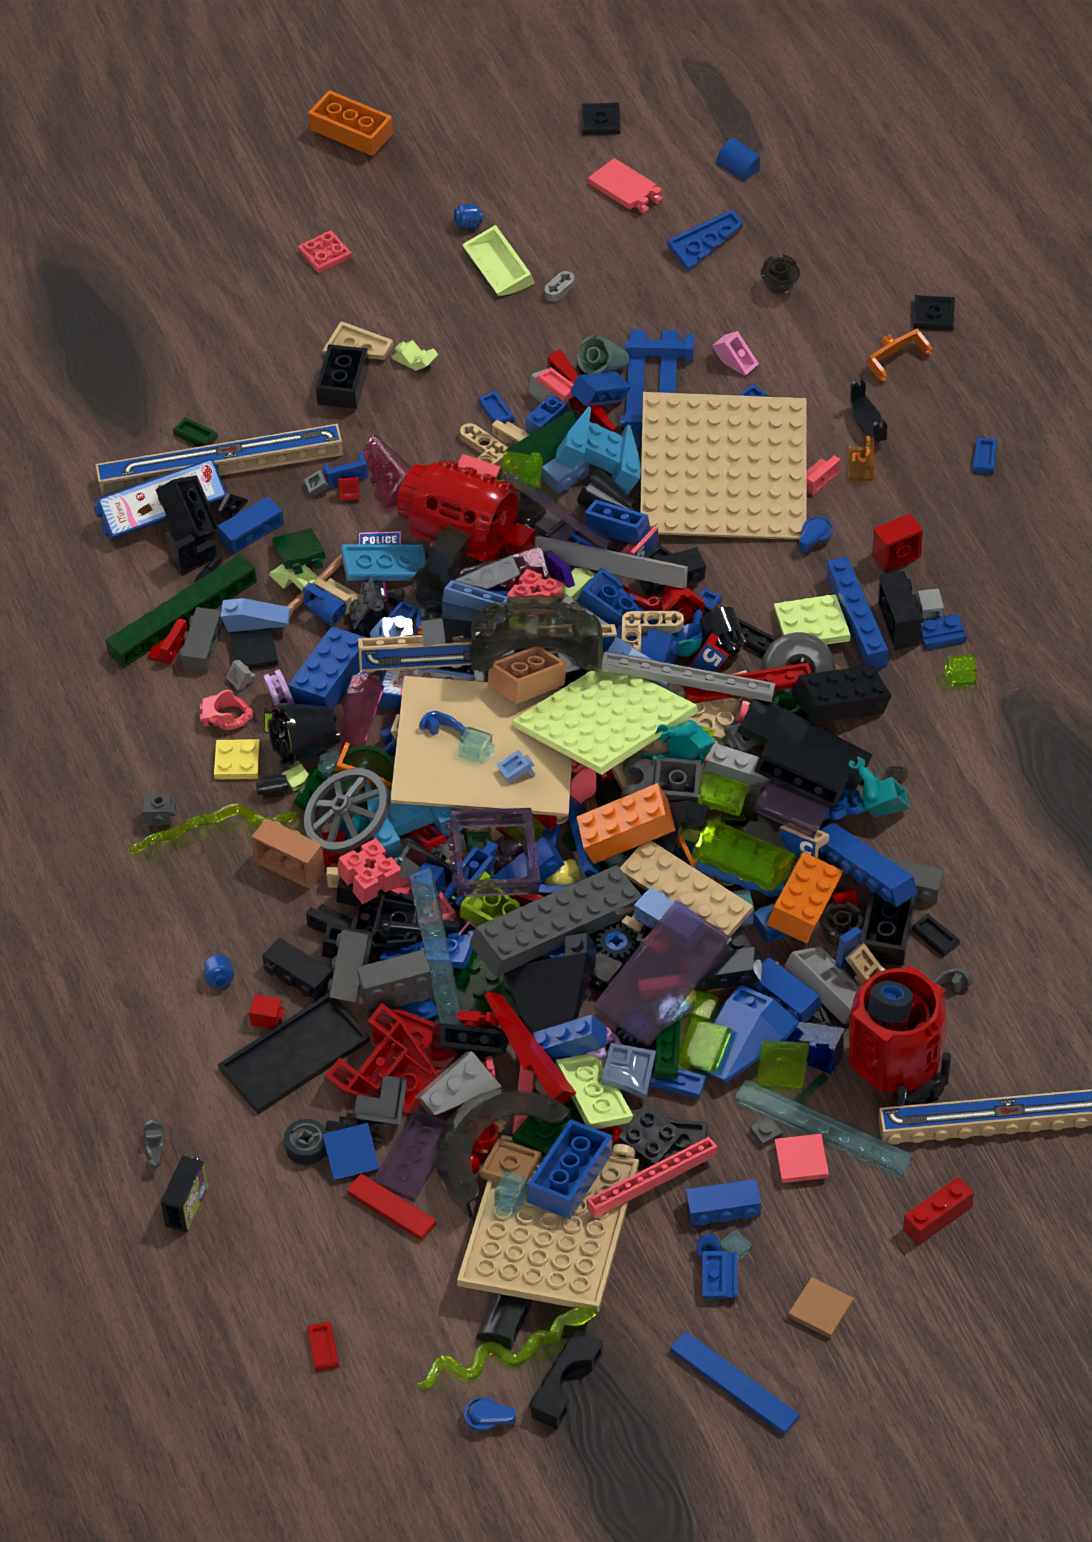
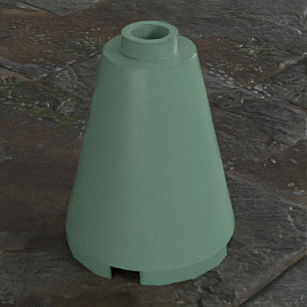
M590 335L579 345L581 348L580 352L577 353V361L579 367L585 373L612 372L625 368L629 362L627 351L603 336Z

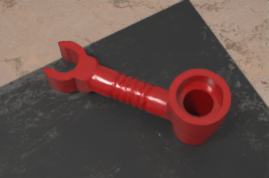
M623 584V589L628 595L632 594L636 598L635 603L646 607L647 611H662V605L658 597L644 598L634 593L628 585Z

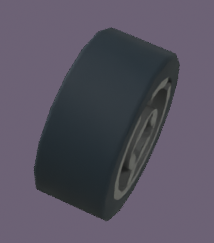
M300 1119L293 1122L287 1128L284 1134L285 1151L293 1162L301 1165H312L326 1156L327 1153L322 1134L327 1133L324 1125L313 1119Z

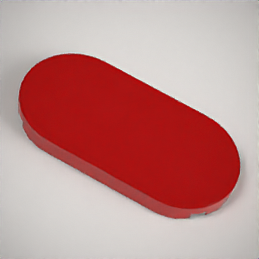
M392 1009L402 1019L404 1025L413 1035L417 1044L436 1070L448 1068L458 1059V1053L431 1051L432 1028L438 1024L400 1009ZM372 1029L373 1042L378 1046L383 1037Z

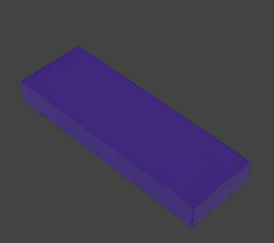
M551 550L545 552L543 555L548 572L564 583L566 587L575 586L570 566Z

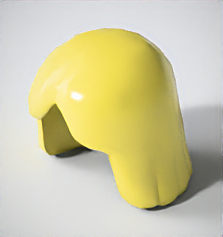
M576 860L563 861L565 865L544 880V884L570 886L584 879L582 869Z

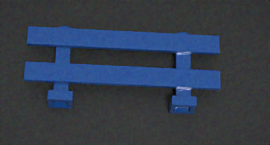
M631 330L630 340L625 341V350L629 353L627 383L631 388L627 393L625 415H621L620 427H626L627 424L631 426L637 451H640L645 356H661L659 393H675L677 357H685V363H693V334H686V340H678L679 331L663 330L662 339H646L647 330Z

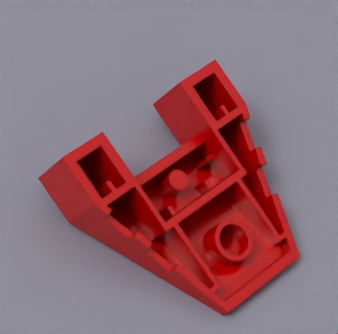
M381 1003L366 1025L381 1035L383 1040L358 1072L339 1058L324 1079L344 1094L354 1097L361 1095L379 1098L383 1075L407 1078L402 1112L413 1115L421 1105L415 1096L435 1080L439 1074L425 1053H423L413 1035L406 1028L402 1019Z

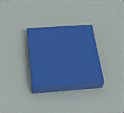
M368 1123L322 1134L333 1180L379 1169Z

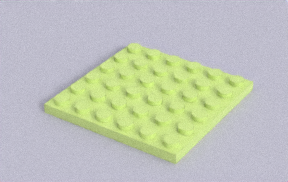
M601 665L513 719V726L602 775L659 738L663 731L656 735L655 733L660 724H665L670 729L671 727H676L698 713V708L696 704L645 678L600 670Z

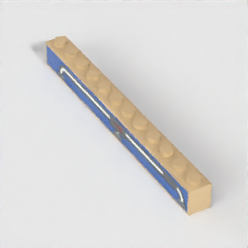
M338 424L105 462L96 464L101 496L210 458H213L219 476L341 456L343 455V448Z
M615 624L596 625L603 652H607L617 637ZM572 627L506 630L488 635L481 633L474 634L469 639H464V637L452 638L453 642L424 646L423 635L358 639L360 671L369 673L376 670L438 669L446 666L458 668L464 665H472L470 648L513 642L515 654L539 645L558 657V652L577 647Z
M1092 1089L879 1108V1127L882 1144L896 1145L902 1142L919 1143L924 1140L942 1141L947 1138L959 1137L965 1139L971 1136L983 1135L988 1137L1003 1133L1015 1134L1026 1131L1038 1132L1048 1129L1061 1130L1063 1128L1092 1126Z

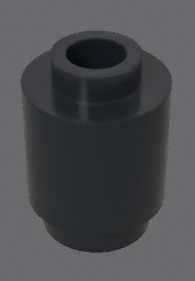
M274 774L259 777V782H256L257 794L262 795L263 799L281 796L285 792H289L286 775Z

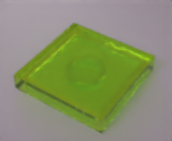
M692 1019L679 1051V1064L716 1072L732 1029L728 1026Z
M762 1040L756 1079L757 1085L803 1088L809 1049L808 1043Z

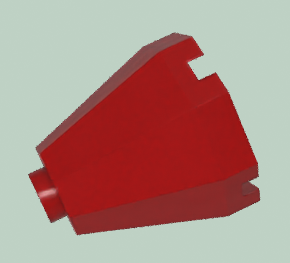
M668 585L664 587L662 611L680 612L684 617V625L692 623V617L698 609L702 611L703 616L705 615L703 598L688 586L683 589Z

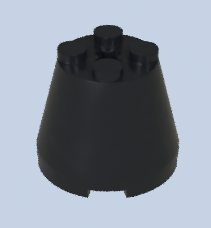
M289 703L275 704L270 707L272 719L268 720L269 737L273 752L277 751L281 758L279 764L284 769L296 767L334 748L336 744L340 743V735L335 727L337 717L333 709L329 710L324 705Z

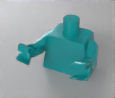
M694 720L671 727V729L665 724H660L655 735L663 731L659 739L662 742L666 741L670 736L667 741L669 750L665 754H656L655 756L650 753H644L641 758L656 760L657 757L698 760L701 761L702 765L715 741Z
M857 757L858 764L856 766L854 761L851 760L849 762V766L858 770L859 776L864 781V788L861 791L863 796L861 807L863 810L860 813L868 811L874 817H881L910 809L905 788L893 777L883 781L879 780L876 770L872 768L874 776L867 767H864L865 760L861 757Z

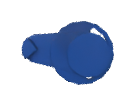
M812 517L805 521L803 533L799 538V550L807 553V549L814 546L817 542H824L831 538L834 531L832 522L823 517Z
M477 1397L472 1399L464 1410L465 1421L474 1430L487 1431L496 1425L511 1424L514 1426L516 1424V1410L513 1407L498 1404L492 1398Z

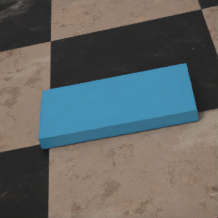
M341 545L346 581L369 580L370 577L373 580L382 581L429 580L430 575L423 545Z

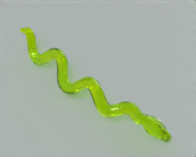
M229 804L213 813L192 817L173 829L151 834L137 844L129 846L127 850L139 852L154 843L176 839L198 826L211 825L233 815L240 816L260 826L266 818L281 824L291 822L294 818L299 817L300 813L297 811L284 812L274 818H270L246 806Z
M579 1307L557 1316L550 1331L537 1330L532 1333L521 1351L517 1354L510 1353L499 1343L487 1342L481 1344L476 1350L474 1363L470 1368L464 1367L452 1357H439L432 1363L427 1379L418 1382L417 1386L423 1389L432 1387L442 1368H449L462 1379L473 1380L482 1373L485 1359L489 1354L497 1356L506 1365L511 1367L522 1366L531 1358L539 1345H553L559 1342L565 1325L580 1326L596 1316L597 1309L595 1307Z

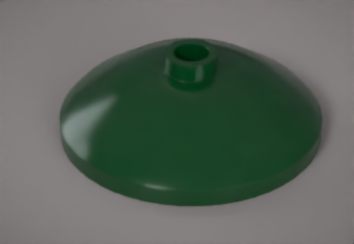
M361 745L351 748L346 752L342 763L370 770L379 777L393 783L395 762L384 750L371 745ZM354 780L342 783L344 795L355 783ZM365 787L362 788L361 792L357 791L354 797L363 794ZM367 801L356 804L358 807L368 810Z

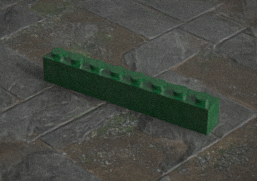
M240 554L228 560L202 579L197 580L194 584L178 592L177 595L161 603L138 620L128 624L124 629L111 635L106 639L108 654L120 666L126 667L166 639L178 618L186 620L188 627L190 617L194 615L196 607L216 609L223 604V600H230L256 583L255 567Z

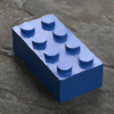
M331 627L289 683L288 687L293 702L306 705H324L329 710H332L345 693L348 685L360 672L358 639L367 637Z
M570 1119L527 1184V1203L571 1219L612 1155V1135Z

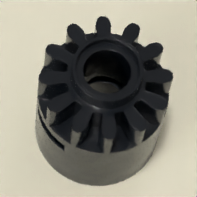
M732 607L714 609L700 619L699 622L706 640L711 633L718 636L719 638L715 645L728 653V657L736 655L740 652V648L745 646L746 639Z

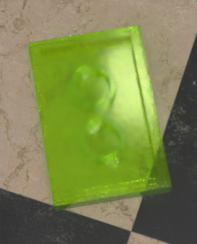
M706 772L697 803L740 816L748 784Z

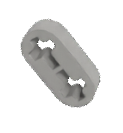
M563 271L556 275L545 286V298L548 301L556 302L564 297L575 285L574 274L569 271Z

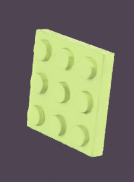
M836 594L774 604V611L782 635L805 632L820 638L826 645L850 641V633Z

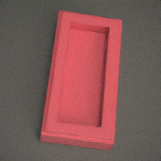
M549 368L536 376V381L563 402L575 396L570 391L574 384L553 368Z

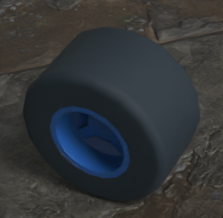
M879 982L871 990L868 1004L869 1012L880 1021L901 1023L910 1016L913 993L908 987L898 982Z

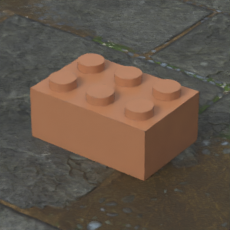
M537 645L489 663L487 686L512 703L520 704L564 686L567 663Z
M267 818L251 836L255 863L311 890L325 872L322 844L315 839H309L298 831L290 830L281 823Z

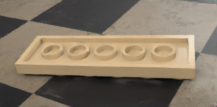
M653 841L640 845L620 867L626 877L646 891L650 887L660 891L673 902L680 903L687 911L699 915L705 921V929L725 942L754 910L753 905Z

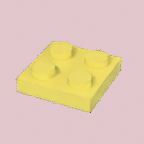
M216 740L215 780L258 779L260 740Z

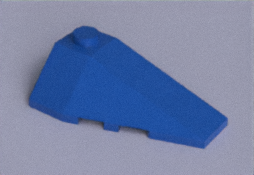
M603 568L586 585L576 600L577 603L609 625L615 624V628L622 624V617L625 613L630 611H646L634 602L636 598L632 594L628 595L622 588L623 584L621 581ZM654 619L648 621L651 625L657 624Z

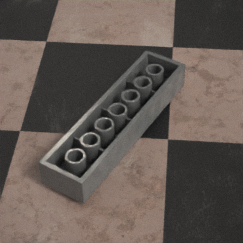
M615 865L477 926L469 943L496 977L565 946V936L588 933L589 935L623 920L626 915L632 916L634 914V904L642 895L618 865Z

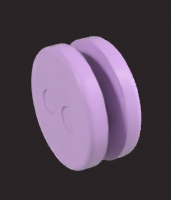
M280 669L274 671L275 675H263L274 705L280 704L282 699H285L289 704H294Z

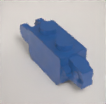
M490 841L483 850L474 847L455 870L452 882L447 887L443 896L449 899L454 892L458 893L459 895L455 903L461 906V903L485 871L488 874L493 871L496 861L494 856L497 853L498 845Z

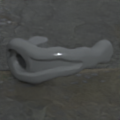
M952 968L942 971L932 982L940 986L946 982H952L953 990L960 992L963 985L970 986L973 980L966 970Z
M151 1120L145 1124L143 1132L146 1141V1151L150 1159L148 1164L150 1167H158L161 1165L165 1129L161 1122Z

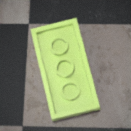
M585 1054L556 1060L555 1065L577 1092L572 1097V1100L587 1126L600 1129L630 1123L633 1120V1114L620 1090L601 1084L605 1067L602 1058Z

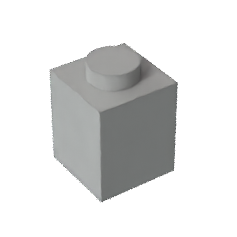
M939 588L918 591V611H922L924 620L942 617L944 607Z

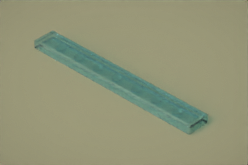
M428 868L411 874L409 877L426 959L431 970L432 988L439 1022L464 1026L463 1023L457 1020L458 1010L462 1011L433 871Z
M747 1079L735 1096V1101L809 1135L821 1134L823 1141L900 1176L904 1175L913 1159V1154Z

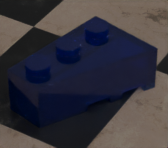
M799 1021L800 1024L783 1043L770 1051V1053L833 1075L844 1053L845 1028Z

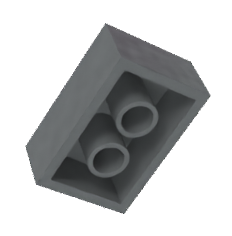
M424 950L357 967L360 994L367 1015L374 1013L381 1003L391 1009L403 1007L406 1004L417 1001L422 1002L433 997L431 970Z

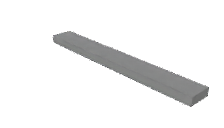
M542 536L535 538V558L545 560L543 554L551 550L568 565L597 571L603 568L611 574L682 589L687 587V566Z
M604 652L600 668L602 671L772 702L775 683L609 652Z

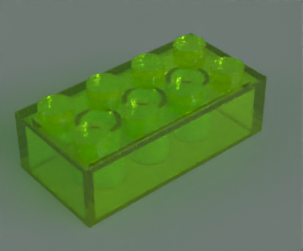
M717 820L699 832L692 854L701 863L714 865L724 873L737 875L740 880L753 882L761 889L773 891L788 879L796 855Z

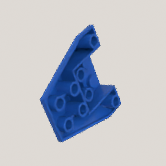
M739 985L717 1009L692 1066L727 1083L783 1043L800 1023L773 998Z

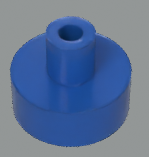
M705 1234L697 1241V1253L701 1258L702 1251L721 1250L720 1240L712 1234Z

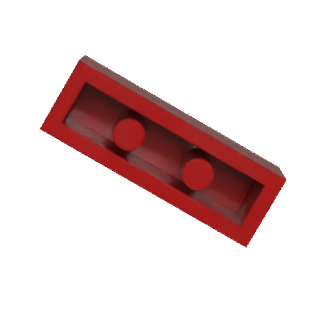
M959 1177L955 1178L904 1215L903 1230L919 1246L971 1209L974 1192Z

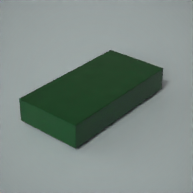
M186 417L173 429L175 436L198 447L212 445L218 438L217 432Z

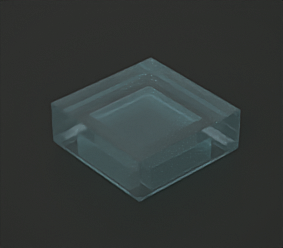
M736 1229L720 1242L722 1251H737V1261L752 1249V1243Z

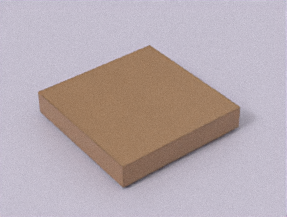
M498 1138L482 1166L479 1176L523 1191L542 1158V1152Z
M811 1277L788 1313V1318L831 1339L854 1303V1298Z

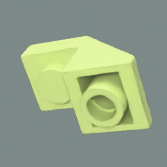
M412 340L407 343L404 341L399 343L391 357L393 360L416 371L427 367L438 353L434 348L428 351H421Z
M283 564L269 574L283 589L294 583L302 591L308 582L313 584L318 578L305 564L301 565L303 569L301 574L295 575L292 568L285 569Z
M575 568L572 571L575 586L568 588L564 585V598L568 596L576 601L582 590L597 573L587 568Z

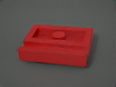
M458 1010L457 1020L463 1023L464 1026L490 1029L494 1027L502 1030L496 1016L490 1012L484 1015L478 1011Z

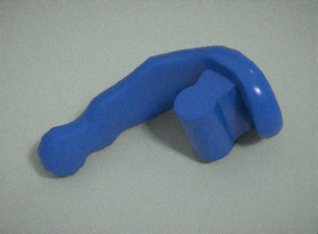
M439 711L427 712L419 724L420 730L428 729L433 735L438 734L439 724L452 727L465 738L470 734L468 728L463 726L461 722Z
M389 723L387 729L381 731L383 743L387 745L383 750L389 755L396 752L397 741L391 733L393 723Z

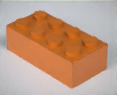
M330 90L308 112L310 130L371 156H374L394 134L392 116Z
M658 783L577 816L583 848L593 864L676 831L668 799Z
M803 852L775 903L766 925L807 944L839 883L843 870Z

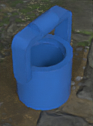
M310 582L303 588V603L310 608V613L329 626L337 624L346 611V603L327 590H320ZM311 593L316 596L314 601L310 599Z

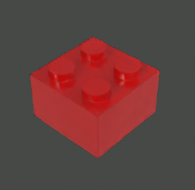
M910 513L877 526L873 531L872 557L884 572L921 558L923 529Z

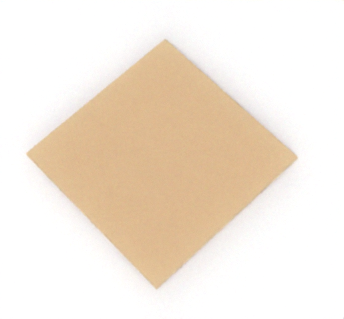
M643 392L640 513L648 515L651 529L654 526L658 527L659 535L799 540L806 521V398Z
M404 676L391 803L568 817L572 758L513 726V719L563 688H557L520 704H514L488 687V682ZM439 711L461 722L463 726L468 728L470 734L465 738L452 727L439 724L438 734L433 735L428 729L420 730L419 724L427 712ZM520 750L524 757L528 755L535 766L532 767V770L536 775L531 777L529 772H526L509 784L497 764Z

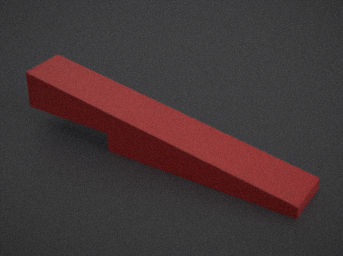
M559 349L547 356V368H553L574 384V380L579 375L563 352ZM576 396L569 399V402L581 414L588 408ZM600 405L589 406L591 407L589 422L616 432V427Z
M487 992L484 996L523 1069L535 1071L551 1102L566 1103L577 1092L541 1045L538 1044L501 994Z

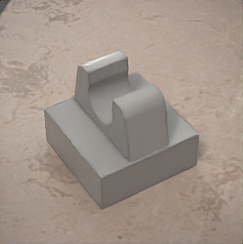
M235 660L226 678L239 691L245 690L246 685L253 682L255 674L251 673L249 667L245 666L240 660Z

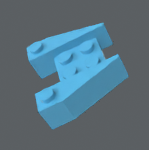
M588 406L557 448L555 462L572 470L575 469L580 460L588 462L612 473L611 479L629 495L640 479L641 462L631 426L627 424L621 435H618L616 432L589 422L591 407Z
M366 783V792L372 791L370 785ZM391 789L389 790L390 807L388 815L379 831L372 837V840L376 838L386 850L385 858L392 857L394 859L402 853L399 836L434 823L437 830L447 837L463 830L461 814L457 808L391 803ZM379 796L367 800L369 811L377 813Z

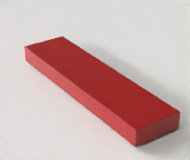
M362 1173L347 1189L348 1195L421 1241L437 1225L435 1219Z

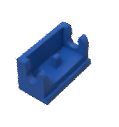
M362 453L358 454V461L345 463L333 468H329L327 462L322 463L324 467L323 472L330 485L329 488L338 486L339 478L359 477V480L368 478L367 462Z

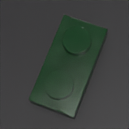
M317 768L312 769L293 803L305 812L315 790L328 778Z

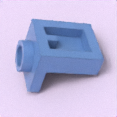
M520 750L497 764L509 784L526 772H529L531 777L536 775L532 770V767L535 766L528 755L524 757Z

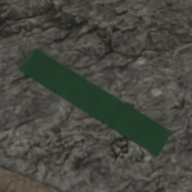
M822 1073L791 1101L799 1106L825 1083L829 1077Z

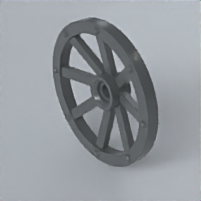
M362 768L347 769L329 777L315 790L307 804L304 814V827L308 837L317 840L322 844L324 851L331 853L351 851L365 844L379 831L388 815L390 794L386 784L377 774ZM357 779L344 795L342 783ZM366 780L373 782L378 788L354 797ZM335 787L336 797L333 801L322 800ZM378 796L380 797L377 813L356 805ZM317 808H332L314 823ZM354 814L372 819V822L360 834H358L351 818ZM334 817L328 839L325 841L316 832ZM341 820H344L352 838L342 842H335Z

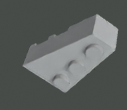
M471 1051L465 1052L416 1095L415 1098L429 1115H437L502 1086Z

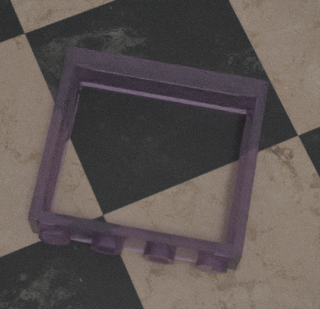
M531 808L451 810L450 820H446V832L451 834V837L448 838V850L453 852V856H450V868L455 870V875H452V886L457 888L458 897L534 895L539 893L540 874ZM521 826L527 878L464 880L458 828Z

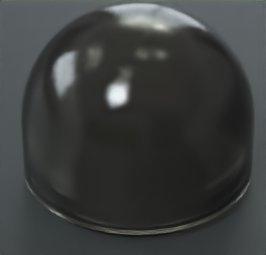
M902 766L887 767L886 778L893 777L899 784H902L907 780L908 769Z

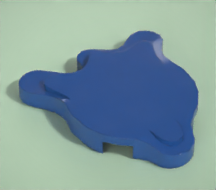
M844 788L835 808L819 802L817 811L809 816V820L818 824L828 818L836 820L848 814L855 815L862 812V798L859 791L852 792Z

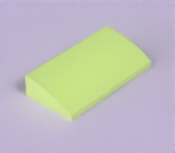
M496 225L462 244L498 296L512 294L535 284L531 273Z

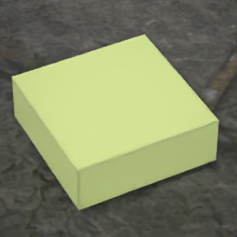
M300 764L283 772L282 775H286L288 786L294 792L301 789L308 773Z

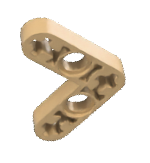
M464 424L460 428L461 440L481 453L476 459L497 466H501L507 461L508 455L504 450L508 447L475 424ZM481 441L489 442V444L485 446H482L479 443Z
M677 611L627 612L622 617V640L641 651V633H648L649 629L663 633L679 632L684 627V617ZM650 619H656L658 620V623L655 625H651L648 623V621ZM628 636L637 637L635 641H628L626 638Z

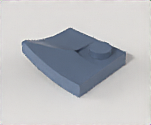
M610 1043L601 1084L624 1090L646 1100L656 1051Z

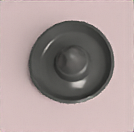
M794 632L779 637L768 647L762 659L761 670L809 663L811 672L817 673L836 670V665L831 650L820 638L805 632ZM794 687L781 690L792 693Z

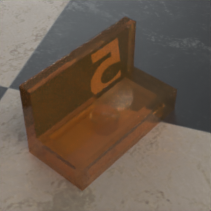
M866 436V447H849L848 480L873 481L874 436Z

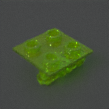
M504 451L501 482L506 480L514 483V487L520 489L519 494L540 497L543 457H540L538 452L528 455Z

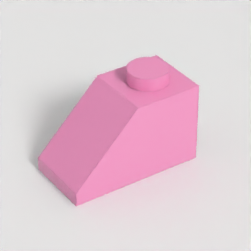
M738 331L722 336L712 345L722 363L744 376L759 364Z

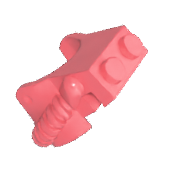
M224 690L218 695L203 698V703H200V711H202L200 722H203V726H209L210 722L214 726L219 725L222 729L232 730L244 726L253 718V709L243 699L234 696L231 690ZM236 706L241 708L244 714L234 719L231 713H218L220 708Z

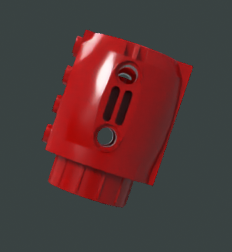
M439 460V462L430 463L429 465L420 463L413 465L401 484L397 498L398 514L409 519V534L482 562L498 560L500 552L504 547V538L515 524L520 489L514 487V483L502 480L501 482L495 480L496 477L487 473H484V475L479 474L474 468L467 466L465 468L458 467L459 463L452 460ZM495 512L498 514L496 521L493 519Z
M912 965L907 966L905 969L893 968L884 970L864 981L854 996L850 1011L848 1066L881 1093L885 1091L897 1092L899 1086H905L907 1091H911L929 1082L940 1067L946 1040L947 1013L944 1000L945 992L942 987L930 981L921 970L915 969ZM883 981H893L901 983L913 993V1003L907 1020L901 1023H886L871 1015L868 1004L871 990L875 984Z

